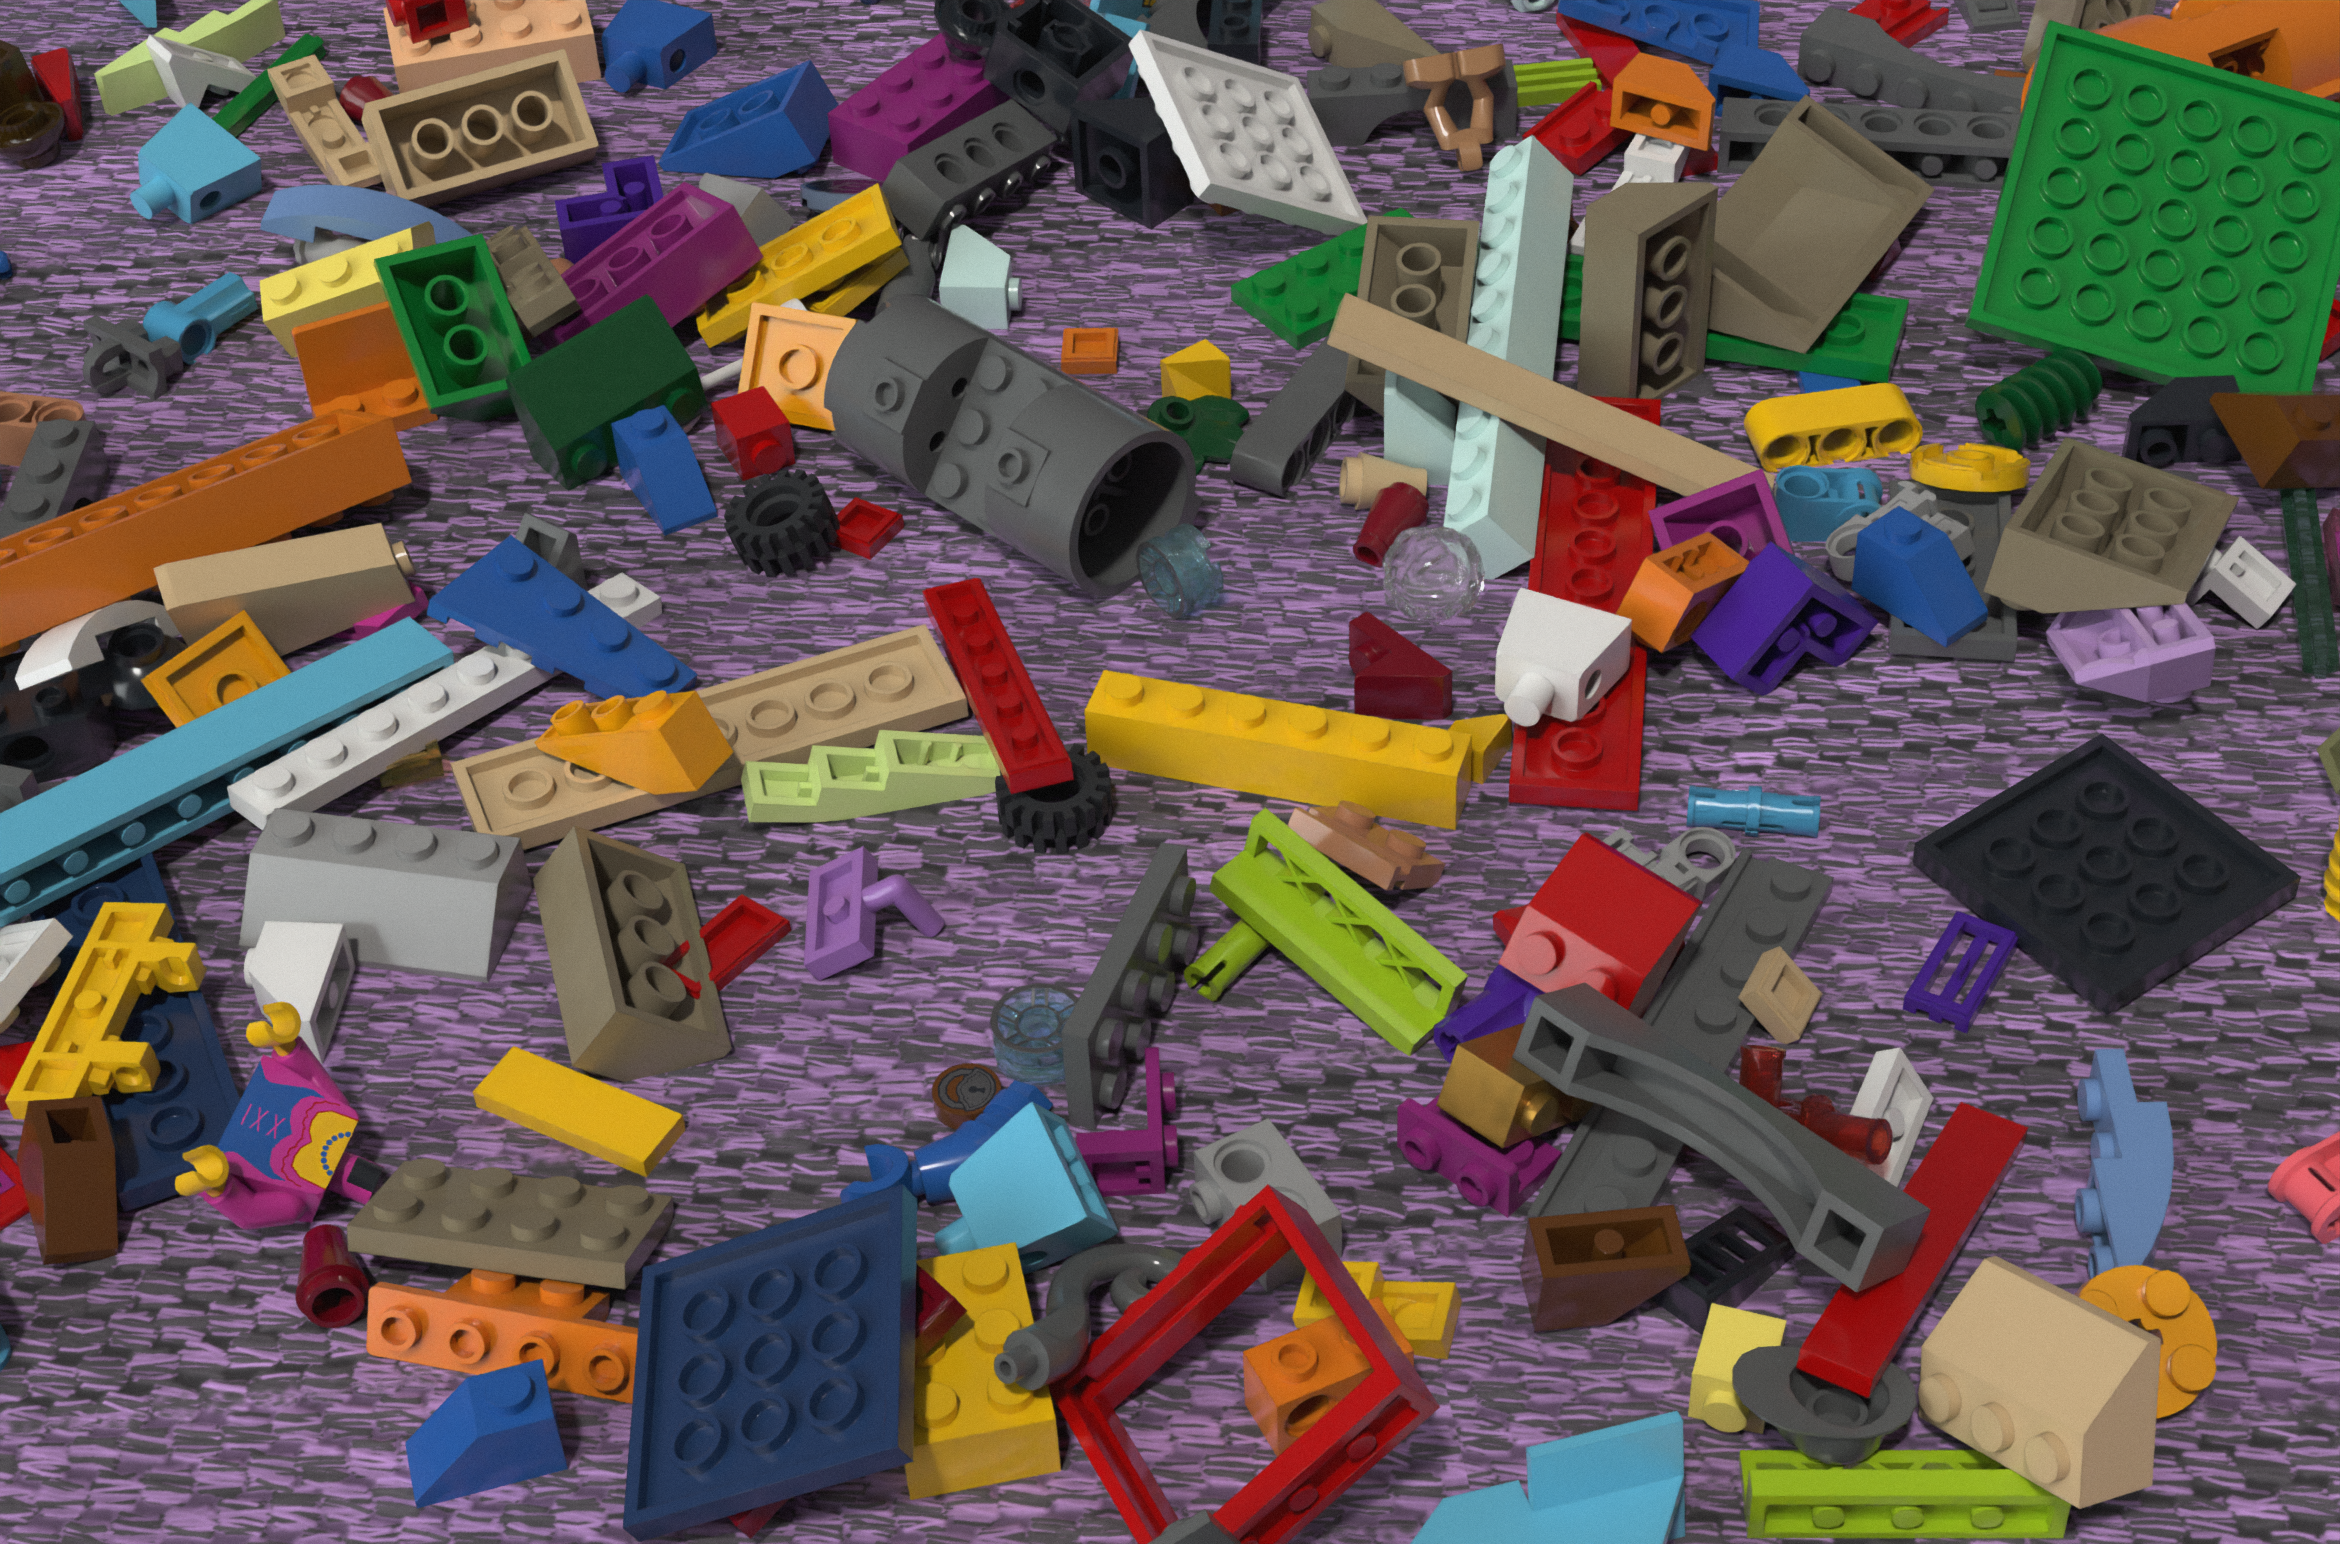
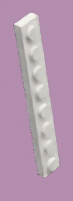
M624 573L607 579L602 584L587 591L637 629L662 614L661 597ZM501 642L498 648L487 645L228 786L230 806L262 831L275 808L313 812L563 671H555L554 674L542 670L531 664L532 656Z

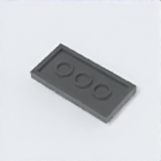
M1890 480L1887 503L1899 493L1897 483L1901 481ZM1910 481L1917 485L1919 494L1924 490H1928L1936 495L1941 514L1969 527L1976 551L1965 558L1962 563L1988 609V616L1986 621L1946 648L1888 612L1889 653L2015 661L2018 644L2016 609L2005 605L1999 597L1983 592L2004 528L2012 517L2010 491H1959Z
M1161 842L1061 1032L1069 1124L1096 1130L1106 1108L1116 1109L1119 1106L1126 1087V1068L1131 1058L1138 1060L1143 1058L1145 1048L1148 1047L1150 1041L1151 1019L1155 1011L1164 1012L1170 1005L1175 988L1174 973L1179 963L1188 965L1194 957L1199 932L1197 926L1191 925L1190 911L1196 894L1195 878L1188 877L1187 848Z

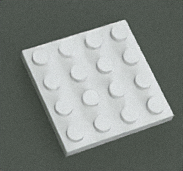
M1141 29L1128 44L1138 65L1139 75L1145 81L1154 100L1155 110L1162 118L1173 142V150L1179 156L1189 177L1190 187L1199 199L1209 204L1218 203L1240 209L1250 215L1258 214L1281 220L1288 225H1299L1318 230L1328 236H1339L1346 231L1367 223L1360 204L1298 77Z

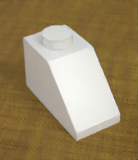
M265 921L256 948H250L245 957L244 978L246 985L249 988H254L261 1013L271 1023V1019L263 1011V1005L287 1002L296 1008L301 1019V1029L298 1036L302 1037L319 1062L323 1064L356 967L344 923Z

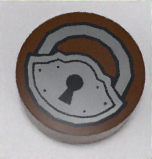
M975 1063L954 1065L940 1073L932 1086L933 1107L939 1121L953 1129H958L963 1122L974 1121L980 1114H983L985 1107L1001 1090L998 1076L988 1067Z

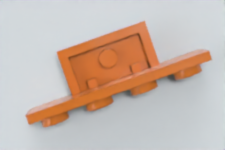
M473 1269L444 1293L387 1282L376 1283L369 1289L366 1349L373 1356L475 1375L542 1359L550 1389L632 1404L638 1328L605 1322L609 1314L610 1292L584 1288L585 1285L581 1283L552 1279L538 1280L516 1276V1274Z

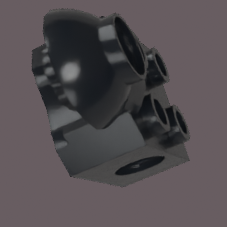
M1004 0L935 1L934 18L940 33L945 38L948 50L961 59L971 61L983 58L985 60L983 78L1064 135L1071 130L1070 105L1077 101L1108 100L1124 86L1134 57L1128 45L1133 38L1079 0H1025L1022 5L1013 9Z
M131 624L115 632L109 639L108 648L101 649L104 660L23 690H19L15 677L27 651L0 657V764L32 770L36 782L39 784L83 774L108 762L115 752L114 743L117 740L109 716L110 710L108 706L128 710L148 709L159 706L141 680L188 647L174 637L164 634L162 629L154 624Z

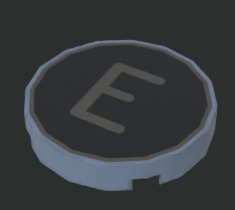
M829 179L805 182L800 185V204L803 207L812 209L814 212L823 213L877 183L882 187L884 181Z

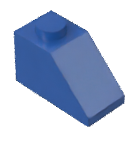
M1731 43L1709 72L1708 90L1716 99L1714 116L1722 117L1724 97L1798 102L1805 94L1810 97V89L1782 55L1771 51Z
M665 405L641 410L630 417L611 423L620 474L664 536L718 517L716 507L688 437Z
M1897 506L1858 532L1851 586L1853 591L1946 648L1987 620L1988 609L1945 532L1901 506Z
M542 1359L466 1378L405 1442L417 1508L568 1469L557 1414Z

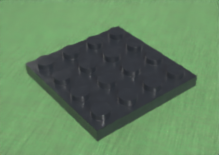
M2103 733L1915 843L1912 859L1915 865L1985 920L2016 932V936L2019 937L2017 945L2106 1015H2109L2295 897L2301 876Z

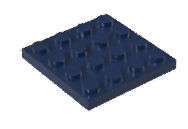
M903 1184L643 1267L623 1529L638 1542L913 1462L917 1199Z

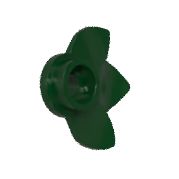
M1205 395L1191 401L1181 397L1167 396L1151 404L1148 409L1147 418L1176 433L1187 442L1194 457L1197 476L1203 467L1204 460L1230 463L1236 443L1244 434L1240 426L1248 420L1250 414L1240 403L1222 396Z

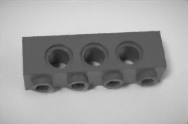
M1012 98L898 159L881 189L889 201L892 214L922 241L940 230L945 233L951 231L953 224H958L964 216L970 213L973 216L979 215L988 207L992 200L998 197L1002 200L1007 199L1022 183L1026 181L1030 184L1035 183L1049 168L1051 160L1047 156L1058 139Z

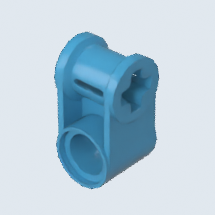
M1795 465L1784 468L1777 474L1774 496L1791 541L1826 542L1832 532L1856 514L1865 518L1883 507L1879 504L1883 496L1882 481L1876 473L1869 469L1860 467L1850 469L1813 468ZM1857 484L1863 486L1864 494L1860 498Z

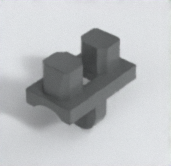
M95 315L83 321L84 330L90 334L93 346L87 351L83 359V377L86 384L100 392L110 393L127 386L156 400L167 393L166 378L183 370L182 352L179 342L167 336L149 342L148 333L143 325L131 318L113 324Z

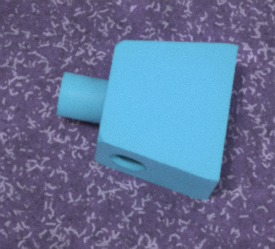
M190 102L140 149L138 165L139 181L142 186L130 194V199L137 212L146 219H151L165 208H168L183 221L194 224L262 190L261 158Z
M1031 1102L1023 1107L951 1173L949 1187L963 1216L938 1231L934 1235V1239L942 1256L1016 1242L1024 1275L1105 1241L1119 1233L1065 1119Z

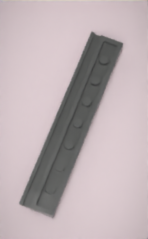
M1743 848L1642 1018L1643 1021L1728 1077L1759 1024L1757 1018L1738 998L1763 952L1780 946L1794 961L1832 893L1834 879L1832 876L1771 857L1768 863L1752 858L1753 851ZM1593 1103L1529 1209L1527 1221L1528 1218L1657 1206L1690 1146L1641 1120Z

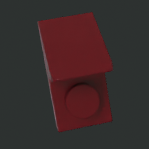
M1368 611L1349 622L1348 659L1349 665L1356 674L1354 679V714L1382 719L1444 720L1452 715V670Z

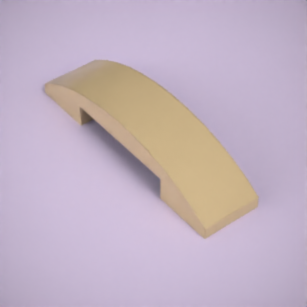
M315 54L267 69L273 88L297 136L308 154L332 185L365 188L383 182L370 143L365 142L337 100L334 82Z

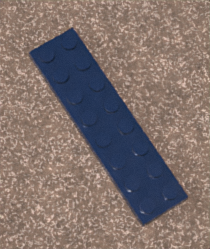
M152 852L29 913L32 922L55 918L73 936L58 954L61 963L57 970L49 977L55 997H57L104 902L166 903L174 920L167 938L174 940V942L184 943ZM155 985L151 994L145 995L142 992L140 993L120 1038L123 1042H149L159 1061L161 1072L152 1091L121 1093L111 1087L108 1094L98 1095L101 1096L115 1147L116 1191L124 1212L179 1194L175 1189L176 1177L190 1171L197 1172L194 1165L183 1159V1153L204 1145L217 1147L240 1101L200 987L196 991L169 993Z

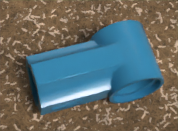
M228 272L179 304L171 301L156 303L148 310L142 325L148 333L149 342L167 336L179 342L183 362L194 364L197 362L194 360L203 353L208 355L212 352L217 335L251 314L258 307L254 293L249 290L243 279L234 273Z

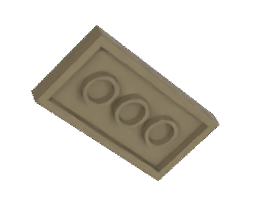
M430 1158L404 1161L347 1225L348 1251L625 1290L669 1229L673 1219V1196L651 1194L644 1188L633 1185L615 1188L584 1185L574 1178L555 1176L546 1179L512 1175L510 1171L498 1167H488L479 1170L449 1167L439 1160Z

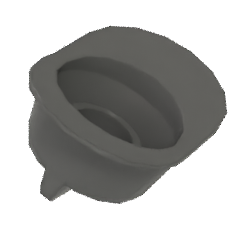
M1757 1347L1742 1354L1732 1369L1733 1388L1741 1402L1760 1419L1776 1426L1778 1433L1789 1444L1795 1446L1809 1458L1826 1464L1848 1465L1863 1461L1879 1449L1886 1434L1893 1433L1909 1422L1917 1405L1915 1386L1905 1371L1892 1362L1887 1367L1869 1398L1796 1368L1800 1352L1798 1347Z

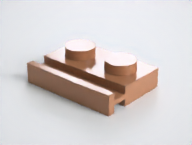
M1340 801L1338 806L1310 807L1309 812L1300 807L1294 808L1288 827L1318 851L1387 891L1392 890L1394 885L1402 890L1430 888L1440 879L1445 863L1424 852L1427 845L1423 840L1401 830L1392 829L1388 831L1374 823L1376 815L1364 806L1350 801Z

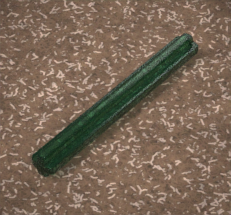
M2315 488L2278 489L2289 578L2296 583L2291 593L2302 671L2313 674L2315 679H2326L2327 674L2339 670L2340 658Z

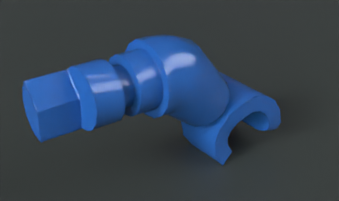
M1014 1080L1008 1088L999 1090L985 1107L983 1114H980L974 1121L963 1122L952 1134L914 1149L915 1160L909 1161L906 1153L894 1146L883 1144L864 1146L872 1181H853L841 1191V1202H849L902 1184L917 1199V1211V1196L923 1194L927 1204L953 1200L955 1198L949 1187V1179L952 1172L1023 1107L1034 1102L1049 1110L1053 1103L1036 1086Z

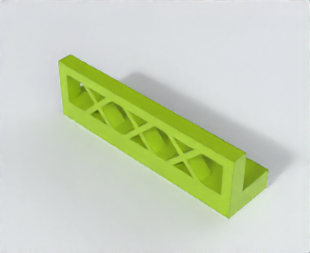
M1266 807L1252 818L1244 850L1212 875L1209 891L1392 1046L1410 1057L1434 1036V1025L1456 1011L1468 975ZM1268 842L1282 853L1285 861L1267 847ZM1321 886L1331 893L1335 903L1325 896ZM1371 927L1383 937L1386 946L1374 936ZM1422 970L1442 986L1441 991L1425 979Z
M1740 1450L1739 1469L1747 1538H2064L2071 1508L2070 1503L1977 1450H1877L1863 1461L1848 1465L1826 1464L1809 1458L1800 1450Z

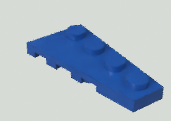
M1558 0L1557 13L1712 65L1717 63L1731 43L1758 48L1760 2Z
M512 535L503 540L429 599L428 616L445 624L452 618L475 629V638L496 648L503 642L532 656V665L551 674H554L555 671H563L584 681L585 690L606 700L617 695H623L625 699L644 697L660 690L666 691L667 694L687 692L696 684L698 674Z

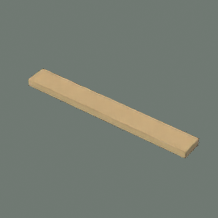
M1345 293L1338 307L1327 341L1328 345L1685 497L1759 470L1757 467L1351 294ZM1764 471L1773 491L1775 475Z

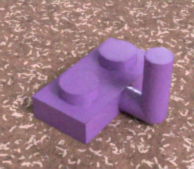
M862 846L809 872L804 966L820 981L844 969L855 967L862 961L873 957L875 951L876 911L892 904L902 912L921 934L927 937H933L941 931L944 926V919L904 876L895 874L878 881V861Z

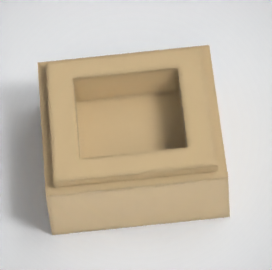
M1778 946L1762 953L1738 998L1776 1041L1789 1044L1799 1040L1822 993L1787 953Z

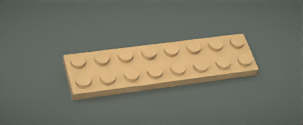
M926 624L696 691L734 751L698 791L651 794L539 750L534 743L539 737L450 764L456 786L474 832L521 838L523 850L565 838L574 825L586 830H592L742 785L741 777L745 761L808 764L812 745L865 748L876 744L879 730L918 732L968 717L969 715L967 698Z

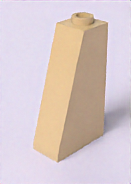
M382 523L165 563L153 568L166 612L188 647L242 610H245L280 657L349 629L357 622L415 601L408 581V577L417 574L412 558L403 541L392 544Z

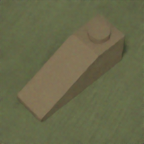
M1328 0L1311 6V28L1308 30L1309 45L1316 56H1323L1333 66L1361 68L1373 67L1380 63L1402 65L1404 61L1441 54L1375 0Z

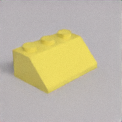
M430 221L260 280L264 324L291 358L297 357L291 334L294 327L387 301L374 267V259L435 245L434 227Z

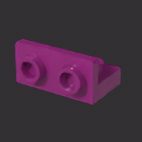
M1440 1094L1425 1107L1412 1098H1407L1397 1107V1147L1401 1149L1406 1159L1415 1167L1421 1170H1429L1431 1168L1456 1184L1461 1194L1471 1203L1477 1206H1485L1487 1204L1507 1218L1547 1181L1562 1155L1561 1151L1537 1136L1501 1148L1436 1106Z

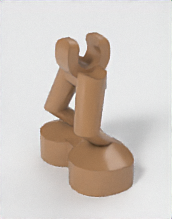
M1503 44L1472 48L1402 62L1406 86L1419 90L1431 89L1423 110L1441 150L1455 149L1457 165L1460 171H1472L1481 168L1483 159L1480 145L1491 143L1493 140L1494 95L1485 79L1497 75L1506 67ZM1455 80L1467 83L1474 100L1469 129L1458 130L1444 107L1449 86Z

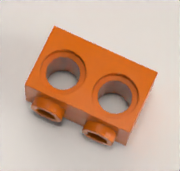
M1709 531L1646 557L1615 615L1632 619L1631 632L1634 638L1641 644L1663 653L1692 639L1690 636L1709 615L1713 606L1721 601L1741 577L1750 562Z
M1377 1296L1368 1300L1414 1367V1349L1380 1298ZM1333 1314L1243 1351L1245 1405L1278 1457L1367 1378L1374 1369L1338 1315Z

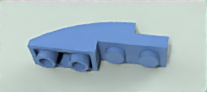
M2095 1049L2089 1078L2080 1079L2078 1083L2077 1099L2080 1118L2082 1121H2093L2095 1132L2091 1137V1168L2087 1187L2076 1190L2074 1205L2078 1231L2080 1233H2091L2093 1246L2090 1247L2088 1253L2089 1279L2107 1270L2121 1266L2142 1265L2152 1268L2171 1195L2174 1167L2173 1135L2167 1102H2137L2124 1049Z

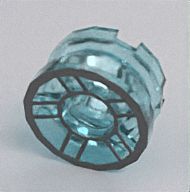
M1187 523L1166 531L1164 538L1156 536L1139 544L1136 551V565L1147 595L1172 619H1177L1193 611L1196 604L1203 606L1220 598L1218 591L1224 589L1223 574L1219 561L1210 563L1205 552L1211 548L1210 543L1197 528Z
M1043 983L1020 986L1003 995L993 1007L990 1018L991 1035L994 1041L993 1055L997 1063V1069L1008 1080H1016L1040 1088L1065 1082L1061 1032L1079 998L1070 990L1055 984Z

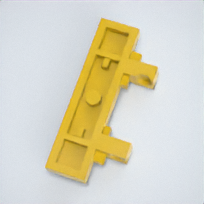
M103 903L5 1100L14 1119L25 1120L28 1101L91 1097L93 1093L98 1096L108 1094L111 1087L121 1093L152 1091L161 1072L159 1061L149 1042H123L120 1035L141 992L145 995L151 994L155 985L169 993L196 991L199 989L207 972L206 966L203 965L197 951L196 943H179L167 938L174 920L166 903Z

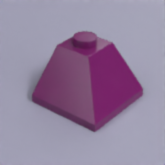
M1762 468L1648 511L1661 551L1709 531L1749 562L1758 556L1770 541L1795 555L1774 493Z

